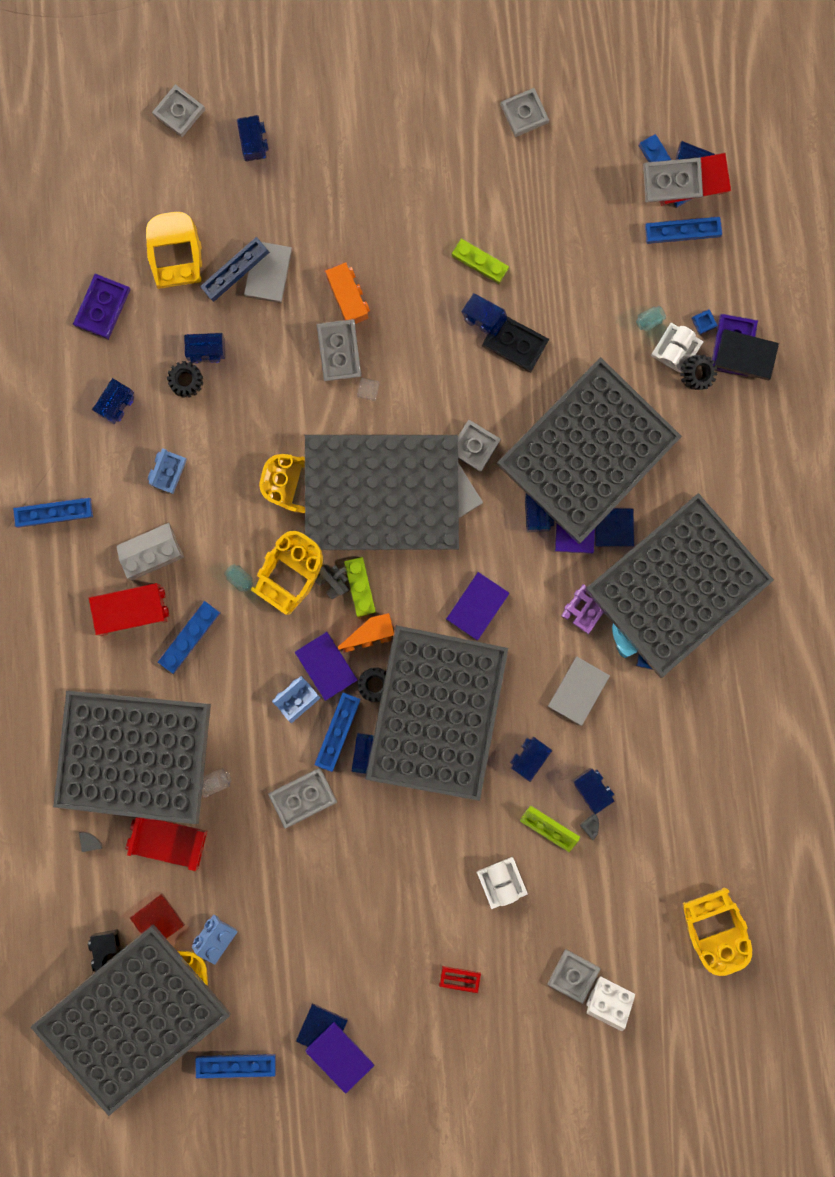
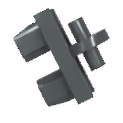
M327 564L321 567L315 582L320 586L328 582L332 586L326 592L332 600L350 590L345 584L348 580L344 575L347 571L345 567L340 570L335 565L332 568Z

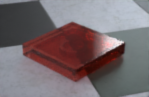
M163 893L130 917L141 934L154 924L166 939L185 925Z

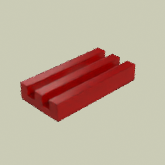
M442 966L439 987L478 993L481 972ZM446 972H449V973H455V974H461V975L472 976V977H476V980H475V979H469V978H463V977L452 976V975H446L445 973H446ZM444 979L475 984V988L445 983Z

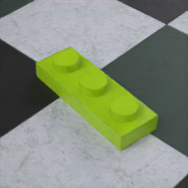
M462 238L451 255L500 284L509 269L508 265Z
M363 557L344 561L357 617L375 614L376 611Z
M531 805L520 819V822L567 852H570L580 839V836Z

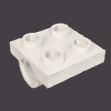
M670 323L651 356L675 371L683 373V370H680L681 366H685L683 362L688 361V357L696 355L703 341L698 339L691 329L685 326L678 327Z
M513 857L477 871L491 909L511 904L520 897L528 895Z
M600 976L587 1000L588 1009L586 1014L623 1031L628 1021L635 994Z

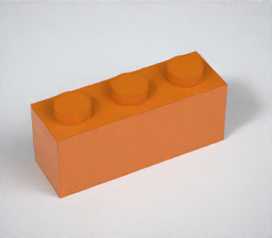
M345 262L326 270L327 280L344 320L354 319L355 324L367 320L370 309L367 302L362 301L361 295L363 293L360 285H356L353 280L356 276L352 267L348 268Z

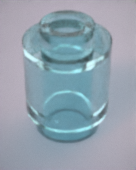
M653 306L638 314L636 323L640 330L643 329L647 332L662 324L663 320L666 319V315L660 306Z
M233 564L224 573L227 577L226 580L239 592L243 590L246 592L253 585V578L241 566Z

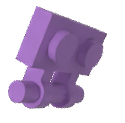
M583 584L579 590L575 591L574 598L570 604L564 607L565 611L561 616L568 620L571 614L574 615L576 618L572 624L589 634L604 612L591 597L586 595L585 588L587 586ZM582 600L586 604L584 605L582 610L579 611L576 609V607Z

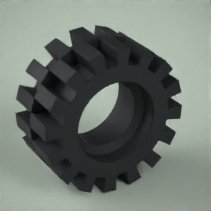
M694 355L688 357V361L683 362L685 366H681L680 370H683V373H680V376H684L681 381L686 382V387H689L691 390H703L713 385L711 382L716 381L714 376H717L718 372H714L717 366H713L715 361L710 360L711 357ZM698 365L702 368L700 380H697L695 376V370Z
M182 361L181 364L177 362V365L175 367L172 366V370L168 371L169 377L167 376L169 387L176 395H180L183 398L185 396L190 398L192 394L197 395V391L201 390V385L203 386V376L200 370L191 362ZM183 373L192 375V382L188 386H181L178 382L179 376Z
M378 667L369 668L360 675L358 690L366 700L370 702L381 701L383 688L379 692H371L368 688V682L371 678L378 677L382 680L384 686L386 676L384 669Z

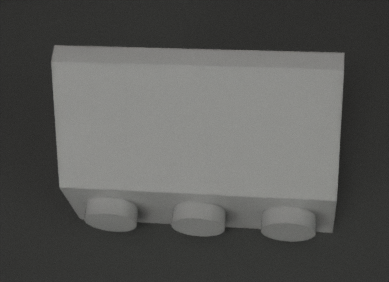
M170 523L116 546L119 561L129 580H135L184 558Z

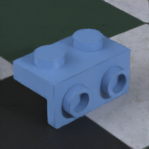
M162 448L161 452H158L156 455L154 470H151L148 475L149 484L152 487L174 494L187 459Z
M300 676L298 679L293 680L284 691L278 693L272 702L279 708L287 720L292 723L316 703L320 697L310 684Z
M213 915L207 920L199 936L194 939L192 949L197 956L215 965L237 934V930L220 921L218 916Z

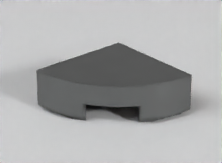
M595 813L580 824L591 840L596 838L599 831V819Z
M89 832L79 833L82 852L103 848L100 840Z

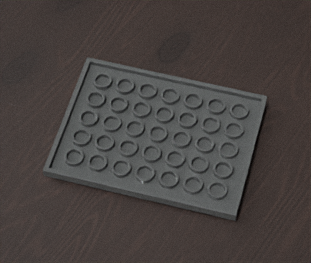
M600 357L496 464L561 528L580 544L682 436Z
M305 435V535L314 540L321 550H459L458 435Z
M698 493L586 587L585 591L660 678H663L773 582L774 579Z
M395 625L365 779L480 801L509 648Z
M66 691L53 807L199 824L211 704Z
M153 924L34 1022L30 1028L106 1114L110 1116L229 1018L231 1013Z

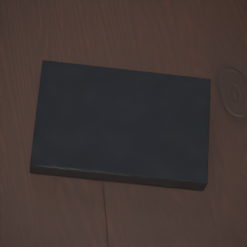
M499 313L482 347L531 373L549 342V338Z
M724 329L714 366L769 381L772 376L779 343Z

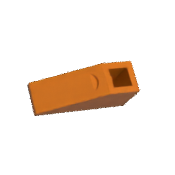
M389 613L369 618L338 646V650H343V653L354 651L355 646L362 645V648L373 646L375 641L380 640L381 643L392 641L391 637L394 635V630Z

